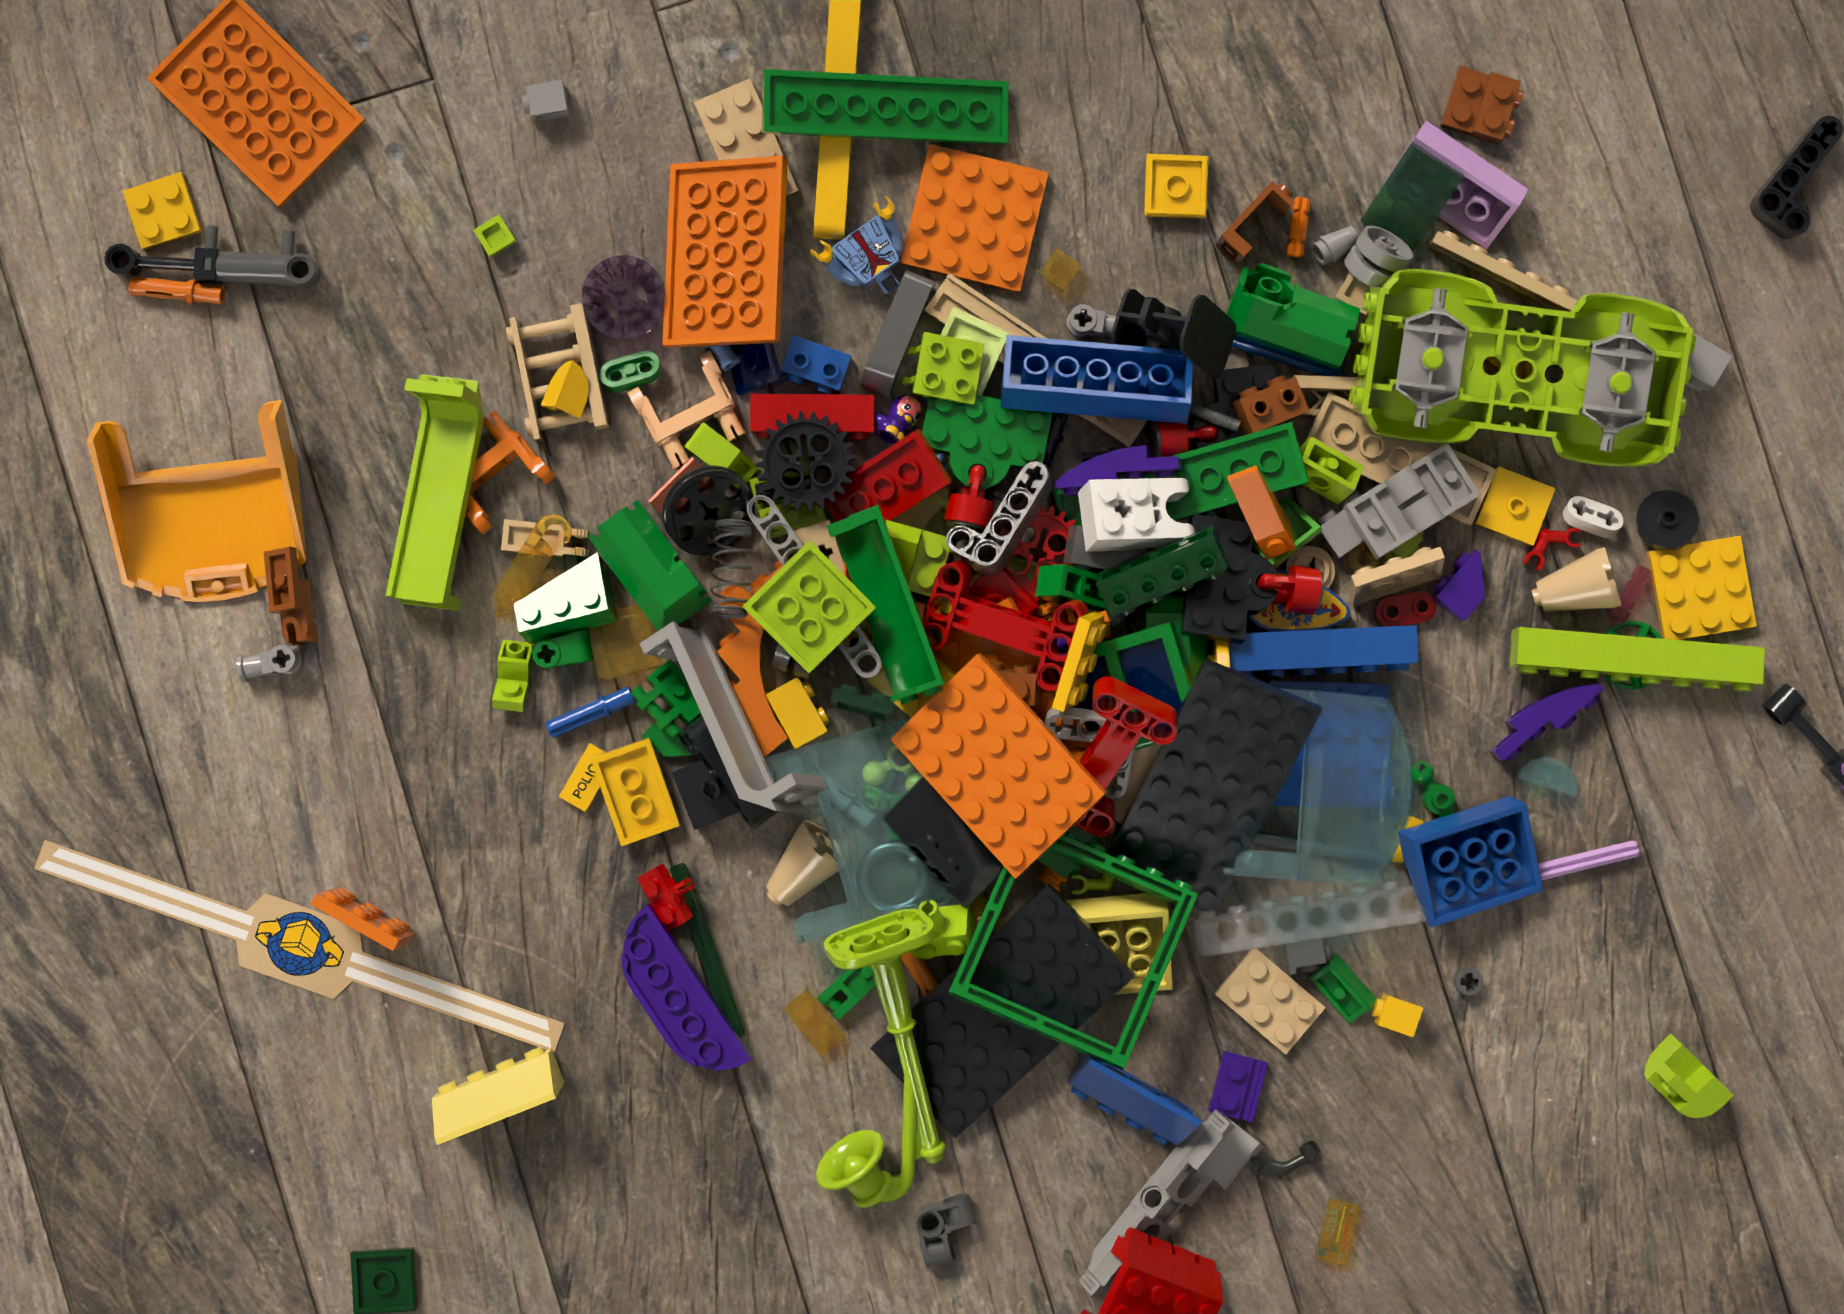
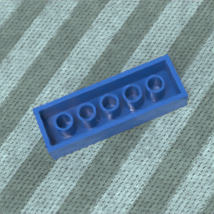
M1006 335L1000 408L1187 424L1191 407L1193 362L1184 356L1181 350Z
M1417 625L1246 633L1245 641L1242 644L1229 642L1230 668L1254 677V671H1263V677L1285 676V670H1294V676L1316 674V668H1324L1325 674L1348 673L1347 667H1355V673L1379 671V666L1386 665V671L1410 670V664L1418 663Z

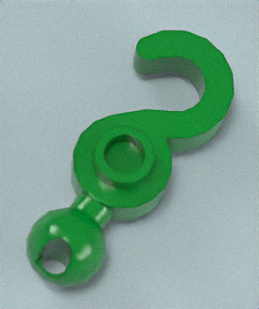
M1425 761L1415 763L1411 768L1410 775L1415 784L1425 788L1422 794L1424 808L1433 814H1437L1436 819L1451 815L1455 805L1453 790L1444 784L1435 783V772L1430 763ZM1420 764V769L1417 770L1416 767Z

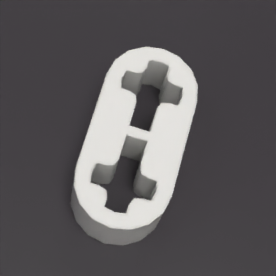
M1576 496L1571 498L1563 510L1564 520L1569 525L1603 538L1614 537L1623 525V517L1618 510L1585 497ZM1577 509L1580 510L1581 515L1577 514ZM1605 519L1609 520L1610 526L1606 525Z

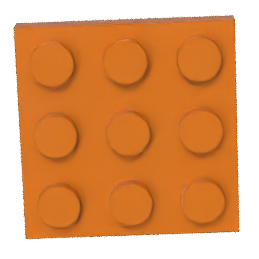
M343 887L316 893L310 903L315 908L392 951L409 945L415 934L408 930L410 927L408 923L396 917L392 920L381 915L383 912L381 908L370 902H366L365 905L354 900L356 895Z

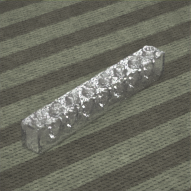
M1399 881L1380 883L1381 889L1369 890L1368 885L1352 887L1349 894L1338 895V890L1321 892L1318 899L1308 900L1307 895L1289 897V903L1277 905V900L1258 902L1259 908L1248 910L1246 905H1236L1228 907V913L1216 914V910L1197 912V918H1191L1196 955L1198 957H1205L1427 921L1413 884L1399 885ZM1411 892L1416 899L1415 905L1411 909L1405 910L1401 905V899L1404 894ZM1381 897L1385 902V909L1380 914H1373L1370 908L1371 902L1375 898ZM1346 902H1351L1355 908L1354 915L1349 919H1343L1340 915V907ZM1315 907H1321L1324 911V918L1318 924H1312L1309 920V913ZM1284 912H1290L1294 917L1292 926L1287 929H1282L1278 923L1279 916ZM1253 917H1260L1263 921L1262 930L1256 934L1250 933L1248 930L1249 920ZM1222 922H1230L1232 924L1233 932L1228 938H1220L1217 934V927Z

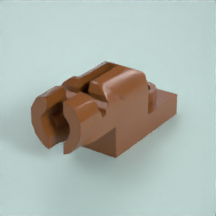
M289 546L265 551L264 562L269 613L280 614L282 635L286 645H306L305 641L317 643L318 630L313 622V619L316 618V613L313 605L311 580L299 578L297 548Z

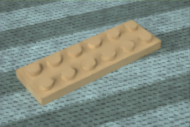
M1330 392L1326 394L1305 440L1306 442L1312 436L1362 464L1364 469L1361 477L1377 484H1381L1399 471L1443 446L1441 443L1406 441L1376 434L1371 431L1363 414L1352 410L1353 404H1349L1348 400ZM1452 449L1481 495L1449 514L1448 517L1471 526L1497 469Z

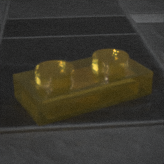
M808 988L783 1007L784 1011L821 1057L846 1038V1035Z

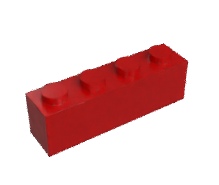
M750 394V432L757 434V439H770L766 429L770 428L776 431L775 420L778 419L785 425L787 423V414H790L794 420H798L800 411H803L805 419H809L813 411L816 412V421H821L827 415V425L830 427L835 422H838L839 425L836 433L839 434L846 431L847 435H850V440H868V435H875V395ZM805 435L800 436V440L806 439Z

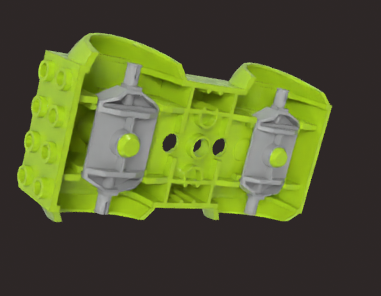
M1424 269L1399 270L1383 284L1382 288L1371 286L1370 293L1365 292L1362 309L1367 311L1365 324L1361 323L1359 327L1358 342H1362L1361 355L1356 354L1353 372L1358 373L1356 386L1352 385L1350 389L1349 404H1353V411L1363 414L1371 431L1376 434L1394 439L1424 443L1468 441L1478 428L1550 437L1556 454L1564 459L1593 465L1638 467L1657 464L1669 453L1673 454L1674 447H1678L1680 443L1681 429L1678 428L1679 416H1683L1686 408V398L1683 397L1684 385L1689 383L1691 377V366H1688L1689 354L1695 350L1696 335L1693 334L1694 328L1689 327L1684 316L1673 308L1643 298L1611 293L1585 294L1579 298L1570 312L1497 303L1492 288L1480 281L1453 273ZM1488 357H1496L1501 364L1499 372L1495 375L1486 374L1483 370L1484 360ZM1521 361L1529 362L1532 368L1530 376L1525 379L1518 378L1515 373L1516 366ZM1554 364L1560 366L1563 372L1561 380L1556 383L1548 382L1545 378L1547 367Z

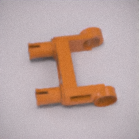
M498 411L489 413V416L496 423L495 426L490 419L484 417L483 426L486 427L497 443L476 460L466 509V515L483 535L493 526L488 520L490 516L476 500L472 492L519 456L529 470L537 478H541L546 485L556 478L551 469L540 456L535 454L521 434L515 430L512 431Z

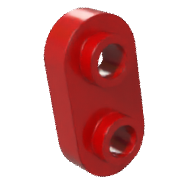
M1424 591L1386 597L1375 605L1374 617L1377 623L1383 627L1421 623L1430 620L1435 615L1437 604L1433 596ZM1419 601H1423L1426 604V610L1423 613L1419 612L1416 608ZM1389 606L1396 609V615L1393 618H1389L1386 615V609Z

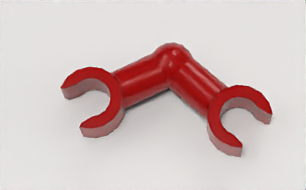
M1568 528L1565 531L1541 530L1532 551L1523 556L1522 563L1527 564L1529 558L1534 555L1538 558L1535 571L1540 570L1545 563L1543 554L1549 542L1564 543V545L1570 548L1579 547L1581 544H1574L1569 541V534L1571 532H1581L1582 530L1578 528Z

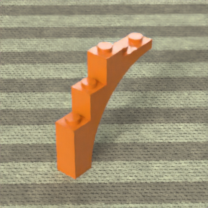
M790 555L788 556L787 562L792 558ZM778 560L774 564L777 569L768 577L763 573L750 585L753 589L749 593L743 586L738 585L735 587L734 585H729L720 595L749 600L783 565ZM724 602L717 605L742 607L745 603ZM748 613V616L745 618H729L740 633L735 635L731 632L718 643L722 648L717 653L740 679L737 684L733 680L730 683L765 758L789 737L777 720L766 697L762 676L761 653L765 629Z

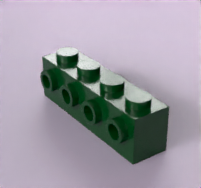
M1210 526L1097 573L1096 585L1111 617L1117 614L1125 616L1134 612L1137 606L1149 602V604L1157 603L1163 600L1166 594L1178 590V592L1186 591L1192 588L1197 581L1205 578L1207 580L1218 578L1224 573V570L1228 569V559L1213 526Z

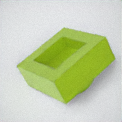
M500 214L473 230L490 258L517 242Z

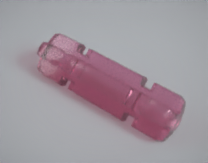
M1637 566L1631 575L1633 577L1632 580H1628L1619 596L1621 606L1612 608L1609 614L1613 620L1625 623L1630 615L1629 610L1634 608L1645 589L1643 585L1648 583L1652 576V572L1644 566Z

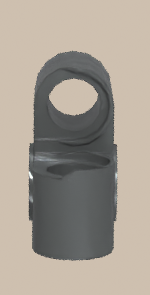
M968 1193L954 1195L942 1201L924 1205L917 1211L915 1216L916 1228L926 1269L956 1261L952 1241L948 1233H951L952 1230L977 1224ZM928 1214L935 1215L938 1218V1223L932 1228L924 1227L921 1224L922 1218Z

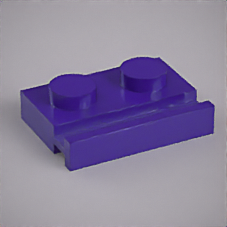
M1223 1050L1208 1111L1213 1112L1217 1109L1226 1116L1252 1123L1268 1062Z

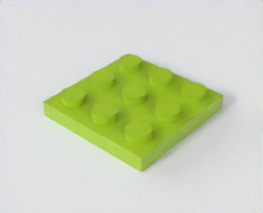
M810 540L742 606L808 673L876 608Z

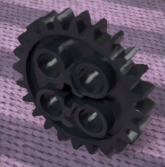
M803 411L799 412L798 420H794L790 414H787V423L785 425L777 419L775 420L776 431L770 428L766 429V433L770 437L769 440L761 438L759 440V443L765 450H758L755 453V456L763 459V461L755 464V469L764 470V473L758 476V481H768L763 491H775L772 498L773 502L781 497L784 498L783 508L785 509L792 502L795 503V512H799L801 505H806L808 512L811 513L815 503H817L821 510H824V500L827 499L834 505L836 503L835 492L842 496L845 495L841 484L851 485L852 480L846 474L855 473L856 469L848 465L849 462L856 460V455L847 454V451L853 448V443H843L847 432L837 434L836 431L839 423L835 422L829 427L827 425V415L821 421H816V412L814 411L809 419H805ZM801 435L806 436L808 459L814 460L809 465L810 489L805 488L803 465L797 463L802 458ZM816 438H822L826 440L829 447L824 452H816L811 448V442ZM784 441H792L797 445L798 449L792 455H785L781 452L780 445ZM826 469L830 472L831 479L827 483H819L814 479L813 474L815 471ZM786 472H796L800 476L799 483L795 486L786 485L782 479Z

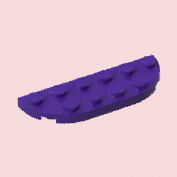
M647 904L636 914L626 930L623 954H621L622 967L632 992L668 1046L689 1064L707 1069L728 1070L754 1059L664 923L659 919L652 905Z

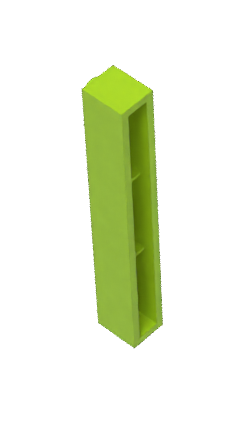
M1518 627L1513 629L1511 634L1510 667L1519 668V673L1538 674L1539 669L1550 670L1551 676L1567 677L1569 672L1580 673V678L1599 679V675H1611V680L1618 682H1629L1630 677L1642 678L1641 683L1661 684V680H1672V686L1690 687L1691 682L1703 683V688L1722 689V685H1732L1733 691L1752 692V687L1763 685L1765 647Z

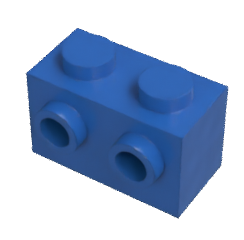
M793 335L781 372L787 375L785 380L793 384L803 386V383L807 382L816 385L814 390L822 394H833V391L840 394L852 361V356Z

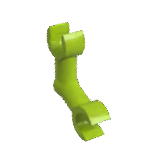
M1102 874L1101 878H1085L1082 875L1071 876V879L1078 878L1083 882L1081 890H1074L1071 893L1079 895L1087 890L1108 891L1112 888L1114 878Z

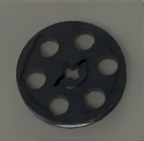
M710 465L693 469L679 478L669 490L662 511L664 527L674 543L685 552L698 556H712L718 551L727 549L721 548L716 543L706 544L707 536L716 531L720 532V535L727 532L715 528L716 520L711 514L708 515L704 511L705 509L699 501H702L706 507L711 508L719 520L729 519L732 513L742 511L743 518L741 520L752 523L747 513V505L754 497L753 493L742 477L729 468ZM702 478H712V483L707 489L699 490L697 488V484ZM739 484V490L734 496H725V490L729 485ZM687 498L689 503L684 510H674V504L677 500ZM755 502L752 505L753 515L755 514ZM686 525L693 526L690 536L686 538L679 537V530ZM725 525V526H730V527H743V526ZM725 536L719 538L717 542L732 548L744 536Z

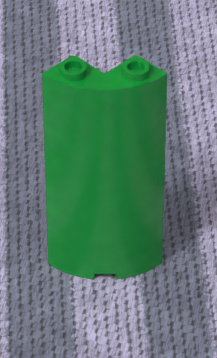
M873 506L849 515L848 518L827 525L830 538L836 537L852 583L876 607L865 619L893 695L890 696L891 702L900 699L901 705L919 699L917 693L924 692L925 697L943 691L941 687L944 684L942 674L880 506Z

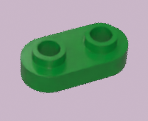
M640 351L608 361L602 366L599 375L606 390L619 393L654 382L659 378L662 366L655 353ZM645 368H651L648 372H642ZM615 377H622L619 381H613Z

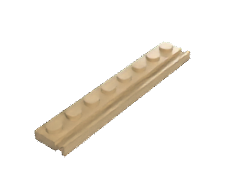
M950 273L924 310V312L944 325L952 308L955 307L1010 332L1009 335L1046 338ZM1005 345L998 359L1002 364H1004ZM1079 415L1127 448L1131 446L1148 421Z

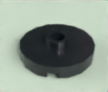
M1662 490L1653 492L1643 500L1636 512V528L1638 535L1647 545L1656 550L1665 551L1673 549L1674 551L1690 543L1698 530L1699 516L1695 505L1688 497L1677 491ZM1664 515H1669V516H1671L1672 519H1673V522H1671V523L1666 522V521L1664 520L1663 516H1664Z

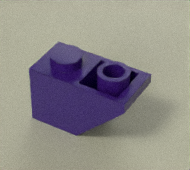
M1477 550L1470 551L1469 554L1464 551L1453 563V566L1456 568L1449 577L1446 575L1442 576L1433 587L1436 591L1433 595L1436 603L1459 622L1465 621L1485 597L1481 553Z

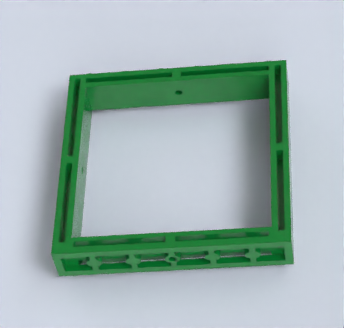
M1067 831L1048 849L1049 851L1175 905L1116 1047L970 984L1015 880L1004 866L958 969L949 994L1123 1070L1198 893L1193 892V886L1180 880L1172 883L1163 879L1164 874L1156 869L1147 867L1145 871L1134 866L1135 861L1126 856L1118 855L1117 858L1106 854V848L1096 843L1089 842L1088 846L1077 841L1078 837Z

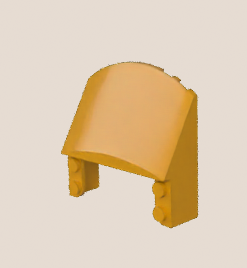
M282 400L265 403L258 413V422L266 457L136 472L125 428L114 421H103L95 424L87 439V444L122 584L132 589L136 586L152 592L151 595L156 597L166 595L179 597L180 601L192 602L221 601L258 592L259 588L267 586L264 562L265 551L289 546L296 547L298 567L300 568L306 562L307 554L297 455L293 453Z

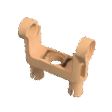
M710 350L700 354L699 357L704 365L701 368L715 395L660 422L649 398L642 394L639 387L627 392L639 416H642L655 444L663 447L673 470L681 468L676 455H679L683 464L690 460L678 438L681 436L680 434L711 418L718 419L729 442L736 440L731 427H734L739 438L746 434L733 410L736 408L735 402Z

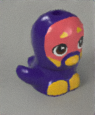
M901 395L893 401L887 417L880 413H875L874 420L878 424L876 429L878 437L890 445L906 437V431L911 430L922 415V407L918 400L910 395Z

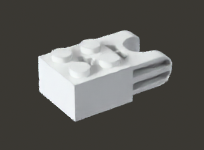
M1184 478L1089 480L1078 492L1086 552L1160 548L1194 534L1195 529L1191 524L1174 521L1166 511L1167 502L1179 501L1189 491L1188 481Z

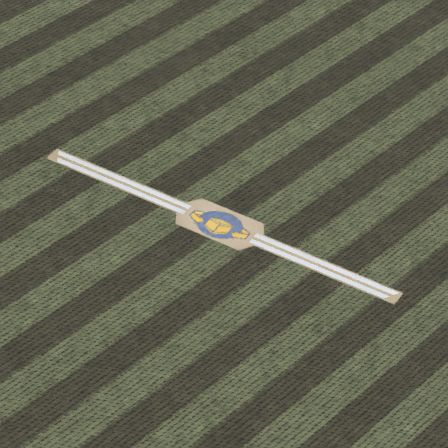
M47 840L43 842L34 868L234 939L237 945L239 966L334 999L353 981L534 1046L542 1047L546 1050L551 1048L553 1052H555L565 1024L364 953L362 951L360 932L329 915L264 893L245 911Z

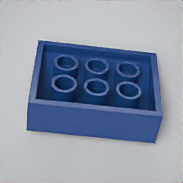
M1512 796L1398 831L1404 863L1427 924L1431 928L1543 891L1527 804Z
M1084 1053L1068 1079L1069 1085L1073 1086L1071 1089L1072 1093L1084 1100H1087L1089 1096L1100 1102L1098 1105L1100 1109L1113 1116L1116 1111L1127 1117L1125 1120L1127 1124L1140 1131L1143 1126L1154 1132L1152 1137L1166 1146L1170 1142L1179 1145L1199 1127L1202 1121L1191 1107L1127 1071L1120 1070Z

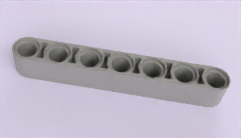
M757 495L749 501L747 513L784 566L787 563L788 556L793 552H798L803 547L802 543L769 497ZM757 500H764L770 506V512L764 518H758L752 513V505ZM783 526L787 530L788 537L784 543L776 544L771 541L770 531L773 527ZM857 626L854 629L858 634L857 643L853 646H845L841 642L838 647L858 675L864 678H871L879 673L881 659L860 627ZM864 655H871L876 660L875 668L869 672L862 671L858 666L859 659Z

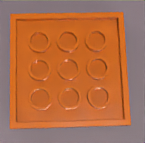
M929 144L900 265L946 276L950 273L958 279L1020 293L1049 172Z

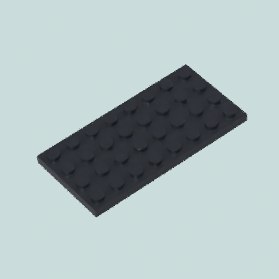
M1205 658L1177 712L1176 739L1172 743L1160 746L1107 854L1115 858L1118 855L1126 856L1135 861L1134 866L1145 871L1147 867L1156 869L1164 874L1163 879L1172 883L1180 880L1193 886L1192 891L1198 893L1193 907L1215 916L1322 712L1321 706Z
M1048 883L989 937L970 984L1076 1030L1135 977V973L1060 893ZM960 965L911 1009V1016L916 1022L912 1032L933 1116L954 1138L959 1136L1061 1044L950 995L949 990ZM887 1031L870 1049L904 1084V1073L894 1034Z

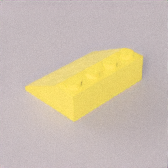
M1148 893L1066 900L1135 973V977L1115 995L1139 993L1169 922L1167 902ZM1171 959L1157 991L1173 989Z
M538 1047L524 1054L525 1059L515 1063L513 1058L507 1059L495 1065L497 1070L485 1074L484 1070H480L468 1075V1081L456 1085L455 1081L438 1087L439 1093H436L432 1098L436 1144L439 1145L556 1099L565 1081L552 1049L543 1051L542 1047Z

